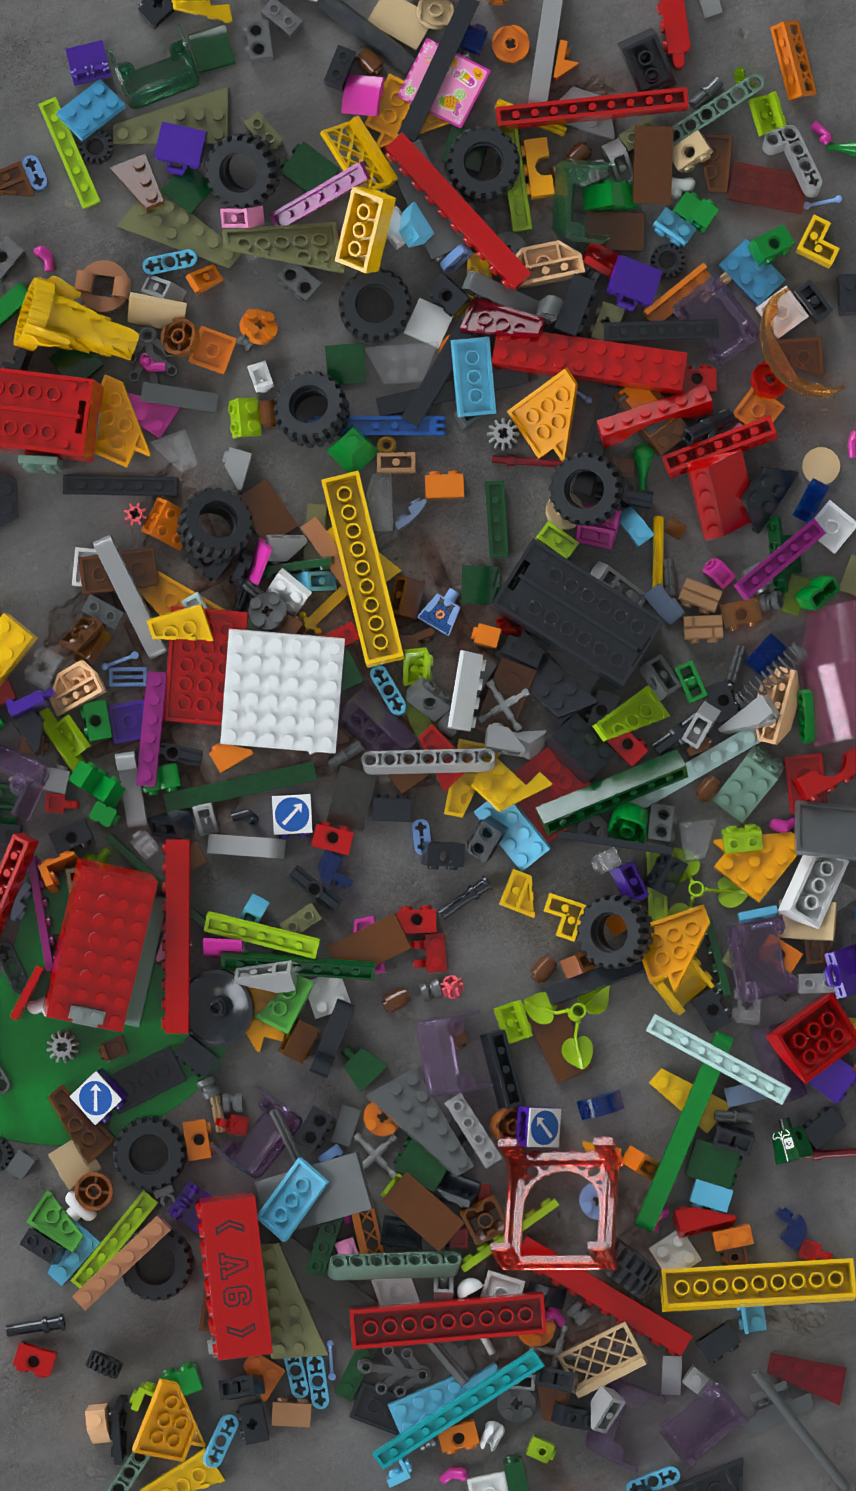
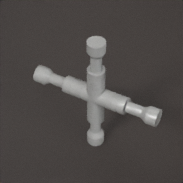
M493 679L488 681L486 684L493 691V696L497 700L498 705L490 709V712L478 717L481 724L492 715L495 716L503 711L507 719H510L515 732L522 729L521 725L515 720V715L511 711L510 706L518 702L520 698L530 695L527 687L518 695H513L505 700L501 692H498Z
M359 1132L353 1136L370 1155L362 1162L364 1169L368 1168L375 1161L382 1169L384 1168L388 1172L391 1179L397 1175L381 1157L388 1149V1146L398 1140L394 1133L390 1136L389 1140L382 1143L376 1150L362 1139Z
M563 1325L560 1327L561 1332L559 1338H557L555 1348L530 1346L529 1350L534 1348L535 1350L542 1351L544 1354L552 1355L551 1367L558 1368L560 1361L557 1355L564 1352V1336L568 1326ZM569 1354L563 1358L576 1360L577 1356ZM579 1357L578 1361L585 1364L586 1359Z

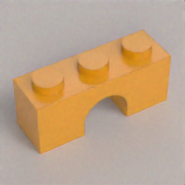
M547 137L524 140V146H520L521 156L526 159V165H523L524 176H528L529 183L526 184L527 195H531V200L554 197L552 175H541L535 168L539 161L549 159Z

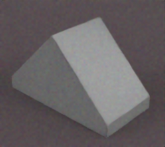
M546 730L513 732L525 747L522 757L530 760L546 748L544 743L547 740Z
M213 803L192 807L200 836L219 832Z

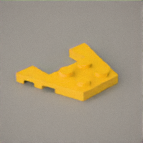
M172 0L174 10L207 16L209 19L222 20L224 23L232 22L230 4L211 5L210 0Z
M494 753L496 761L494 769L489 772H478L471 786L498 812H501L549 788L552 783L539 772L525 785L498 759L501 754ZM484 758L483 760L486 763L491 761L490 758Z

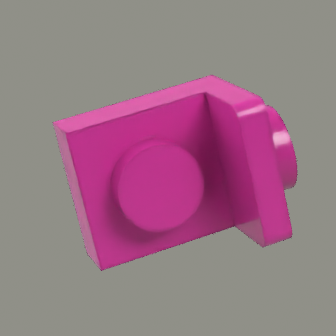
M716 557L710 559L702 569L703 573L708 575L722 590L736 577L723 561Z

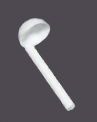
M475 1278L464 1279L457 1288L458 1299L468 1298V1295L484 1285ZM482 1338L481 1340L489 1356L496 1353L490 1339Z

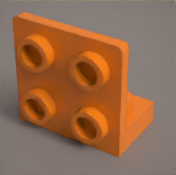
M158 497L141 532L180 551L183 545L179 540L181 535L177 533L179 526L177 521L182 508Z
M65 851L60 854V857L55 859L48 858L42 861L41 865H38L45 885L52 894L59 892L58 885H60V882L55 873L63 870L65 866L77 863L79 857L74 851Z

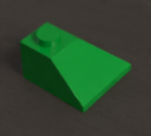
M352 424L326 452L347 473L354 471L360 472L380 450Z

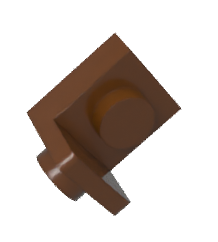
M612 456L610 462L617 466V470L623 476L622 478L633 479L635 459Z
M709 733L698 749L690 744L688 745L689 749H686L688 758L711 748L712 740Z
M122 1035L100 1044V1049H98L101 1059H105L106 1062L129 1053Z

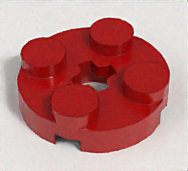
M772 361L761 362L752 371L750 382L756 396L776 399L784 394L789 385V377L784 369L782 370L778 367L779 364ZM767 377H770V380L774 382L768 383L766 381Z

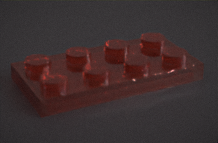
M734 161L727 200L802 214L806 195L803 193L794 173Z

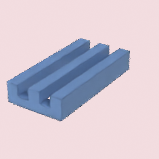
M148 667L109 668V687H146ZM143 671V675H113V672ZM113 679H143V682L113 683Z

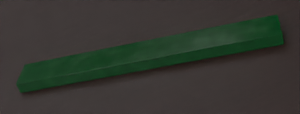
M312 761L163 794L166 810L170 812L317 780L314 762Z
M110 833L105 838L106 841L139 871L152 873L158 881L157 887L162 891V884L165 881L114 834ZM191 905V918L204 929L206 918ZM209 933L213 938L223 939L225 937Z
M233 951L221 952V970L235 971L236 968L292 960L296 975L375 981L376 962L328 958L313 959L301 956Z

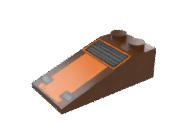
M623 387L613 395L624 412L664 399L660 392ZM674 418L649 425L639 430V433L648 445L654 449L657 457H659L683 439V430L688 427L681 418Z

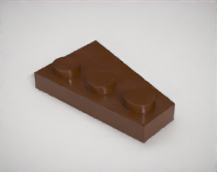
M702 133L714 151L710 154L711 157L708 160L702 162L708 192L728 194L734 137L733 135Z

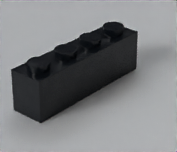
M494 1030L481 1034L480 1039L498 1108L509 1109L525 1104L506 1030Z

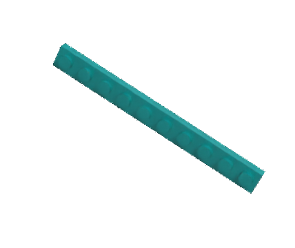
M531 1349L373 1451V1457L383 1470L544 1367V1362L535 1349Z

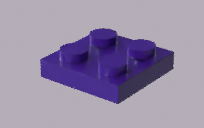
M145 699L107 706L114 744L141 739Z

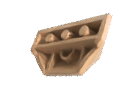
M559 240L524 247L516 254L517 258L531 272V277L519 288H531L565 281L573 278L574 273L578 275L585 273L582 254Z
M80 660L57 674L53 687L56 695L49 700L58 717L82 706L83 703H88L107 692L100 675L84 660Z
M780 667L783 672L788 673L787 668ZM776 668L774 671L776 676L783 678L781 672ZM789 669V675L784 674L783 680L778 679L777 685L772 684V690L767 689L766 696L771 698L781 716L777 718L773 725L755 729L759 741L777 745L791 730L797 709V692L800 690L796 670ZM770 674L768 676L769 679L772 682L777 683L775 676ZM764 679L762 681L764 685L771 688L770 682ZM760 684L759 691L766 693L765 688Z

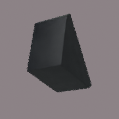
M534 1281L529 1282L527 1293L543 1291L545 1307L563 1309L567 1293L565 1289Z

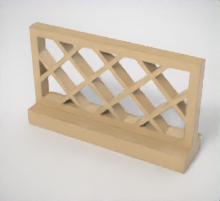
M626 1321L557 1355L565 1371L571 1372L570 1369H573V1373L576 1370L586 1374L585 1380L577 1385L576 1395L578 1398L598 1389L601 1385L604 1386L646 1365L648 1361ZM622 1327L627 1332L626 1340L615 1337L616 1331ZM603 1337L611 1339L609 1349L597 1346L599 1339ZM613 1340L624 1344L622 1353L611 1350ZM626 1345L634 1347L638 1354L632 1357L625 1355ZM585 1346L594 1348L592 1357L581 1355L582 1348ZM596 1349L607 1352L605 1362L594 1359ZM609 1353L620 1356L618 1364L606 1363ZM569 1354L577 1356L575 1366L567 1364L563 1357ZM579 1357L590 1361L588 1370L577 1367ZM592 1362L603 1365L600 1373L590 1372Z

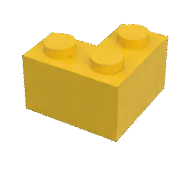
M813 215L795 253L829 269L840 249L823 240L831 222Z
M549 893L543 911L561 917L556 936L575 942L578 933L577 925L581 924L579 917L581 914H584L586 905Z

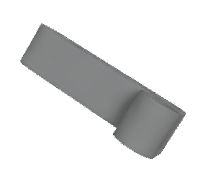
M787 125L768 132L764 138L763 151L768 155H775L784 151L803 193L807 197H816L820 192L823 181L797 127ZM768 142H774L775 145H771ZM797 151L801 155H796L794 152ZM801 168H807L809 171H804Z
M136 751L115 754L117 770L122 781L121 786L126 788L123 794L128 828L146 826L148 821L142 786L136 785L138 769Z
M208 834L207 853L285 859L286 840Z

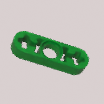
M803 689L797 692L799 738L805 744L815 740L813 694L810 689Z

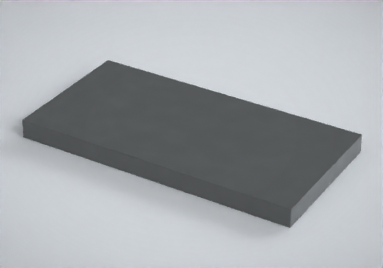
M796 800L795 854L856 861V807Z
M359 1152L311 1165L329 1183L294 1231L374 1208ZM288 1172L255 1181L261 1207L265 1205ZM268 1229L270 1238L276 1236Z

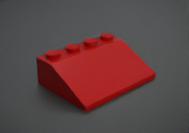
M742 449L686 463L699 525L705 541L725 536L751 522L746 515V508L740 499L750 485Z
M833 992L821 994L766 1035L775 1052L804 1084L808 1083L856 1046V1030Z

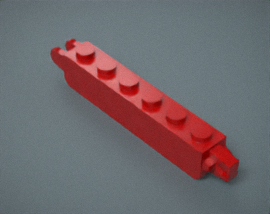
M659 0V3H657V13L662 17L659 27L660 33H664L665 41H662V48L664 52H667V58L671 57L673 68L681 70L685 64L684 55H687L691 47L684 0Z

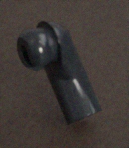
M249 809L231 813L233 822L244 820L252 827L258 825L259 818L257 814Z

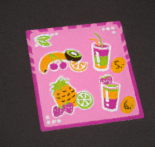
M428 38L425 40L397 95L398 97L412 103L436 52L438 43ZM457 53L429 113L458 128H462L490 70Z

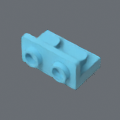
M665 207L652 226L655 228L654 232L661 237L665 235L670 239L669 242L672 245L675 244L677 245L676 247H682L683 249L697 230V228L667 207Z
M777 905L737 913L740 929L747 931L776 925L778 922L776 914L778 913Z
M764 1306L736 1308L737 1311H741V1318H738L739 1329L743 1330L744 1334L767 1330Z
M403 1457L399 1459L402 1468L397 1466L389 1470L386 1481L390 1488L411 1478L413 1467L408 1458L405 1459Z

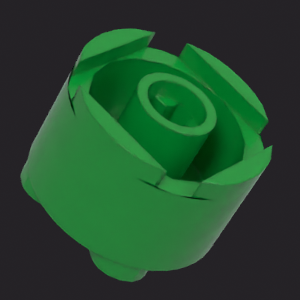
M628 802L617 806L611 815L608 827L609 835L613 839L643 843L650 820L648 810Z

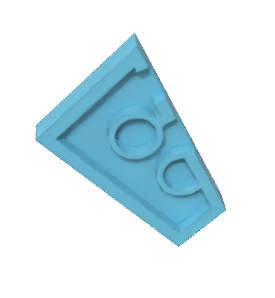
M71 1218L85 1238L75 1254L67 1249L59 1264L51 1265L48 1274L61 1286L101 1243L73 1218Z

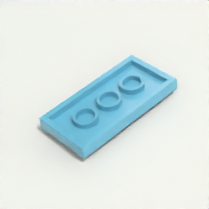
M489 337L451 340L458 417L496 414Z
M487 801L474 811L479 820H484L490 815L508 827L500 842V846L521 872L552 848L517 804L498 812ZM487 827V830L493 834L492 830Z
M302 1157L298 1158L257 1214L258 1220L282 1242H286L326 1188L329 1181Z
M451 1375L387 1405L401 1434L465 1393L466 1390Z

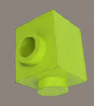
M533 1434L526 1449V1455L547 1464L549 1460H553L557 1450L554 1449V1443Z

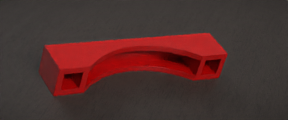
M706 385L597 420L598 434L604 448L622 443L637 431L660 421L674 418H698L713 413L712 399Z

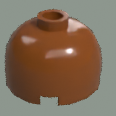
M182 317L172 319L173 322L169 325L166 324L162 330L161 343L168 353L178 357H186L194 353L199 346V330L188 319Z
M501 1108L491 1117L489 1130L491 1136L498 1143L506 1146H516L517 1108Z
M89 1172L77 1181L74 1189L75 1198L84 1209L90 1211L100 1210L111 1201L113 1185L106 1175L99 1172Z

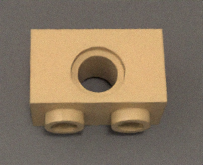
M697 130L673 147L672 162L682 174L684 172L688 173L700 161L708 160L711 157L710 154L714 151L704 135ZM691 149H695L694 156L688 158V151Z

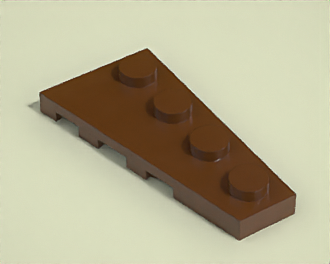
M61 1084L47 1099L88 1166L115 1138L101 1123L95 1125L70 1098L72 1093Z

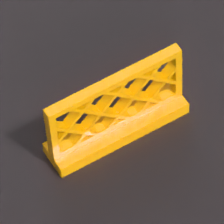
M359 115L353 117L348 122L321 131L322 138L343 171L348 169L349 165L353 166L357 163L351 160V155L358 157L359 162L366 161L369 168L366 167V170L371 178L365 182L367 187L375 190H387L398 180L397 175ZM343 129L347 131L349 136L342 133ZM328 134L337 136V142L332 140ZM341 139L349 142V147L341 144ZM353 144L356 145V147H357V149L359 150V152L356 151V150H354V149H352V148H353ZM339 149L347 152V157L342 156ZM373 176L376 177L380 184L372 181Z

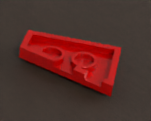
M432 724L418 737L424 750L456 749ZM446 759V760H444L443 762H444V763H451L453 760H452V759ZM465 772L435 774L443 791L446 792Z

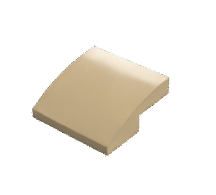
M72 1140L48 1154V1158L69 1190L76 1186L77 1181L83 1175L102 1170L96 1158L87 1166Z

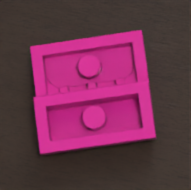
M348 75L343 95L342 113L379 116L380 99L384 97L385 77Z
M584 503L583 505L584 508L595 506V504ZM616 510L615 515L602 524H597L596 526L578 525L575 540L579 543L613 549L622 510Z
M262 538L258 539L253 552L251 566L245 572L247 578L256 585L260 582L273 547L265 544L266 540Z
M203 938L204 958L221 959L222 951L243 952L242 940Z

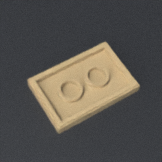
M379 0L368 18V21L385 34L414 51H417L430 29L420 23L417 18V7L406 0Z
M130 292L127 322L163 329L166 324L169 325L173 322L172 319L182 317L186 319L187 303Z
M830 903L819 929L793 921L778 911L776 937L780 939L834 941L837 903Z

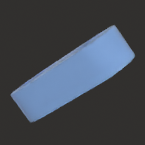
M33 155L25 157L22 165L32 188L36 191H43L48 186V180L38 158ZM29 160L36 162L34 165L36 171L32 172L30 167H26L29 164ZM37 174L41 180L44 179L40 187L38 184L34 185L36 182L35 175Z
M465 243L460 244L441 261L440 266L444 273H452L466 262L473 252Z
M418 819L413 823L412 831L415 851L422 855V850L417 848V845L421 844L420 838H424V841H431L428 822L424 819ZM418 822L426 825V829L423 830L424 836H420L419 830H415Z

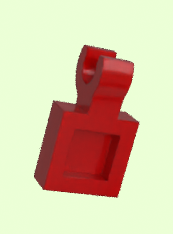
M46 793L45 812L65 814V808L79 809L80 801L66 800V794Z
M229 1114V1119L216 1118L215 1126L227 1128L226 1133L247 1136L250 1117Z
M803 1238L797 1256L809 1261L817 1260V1258L830 1260L833 1253L820 1250L821 1243Z

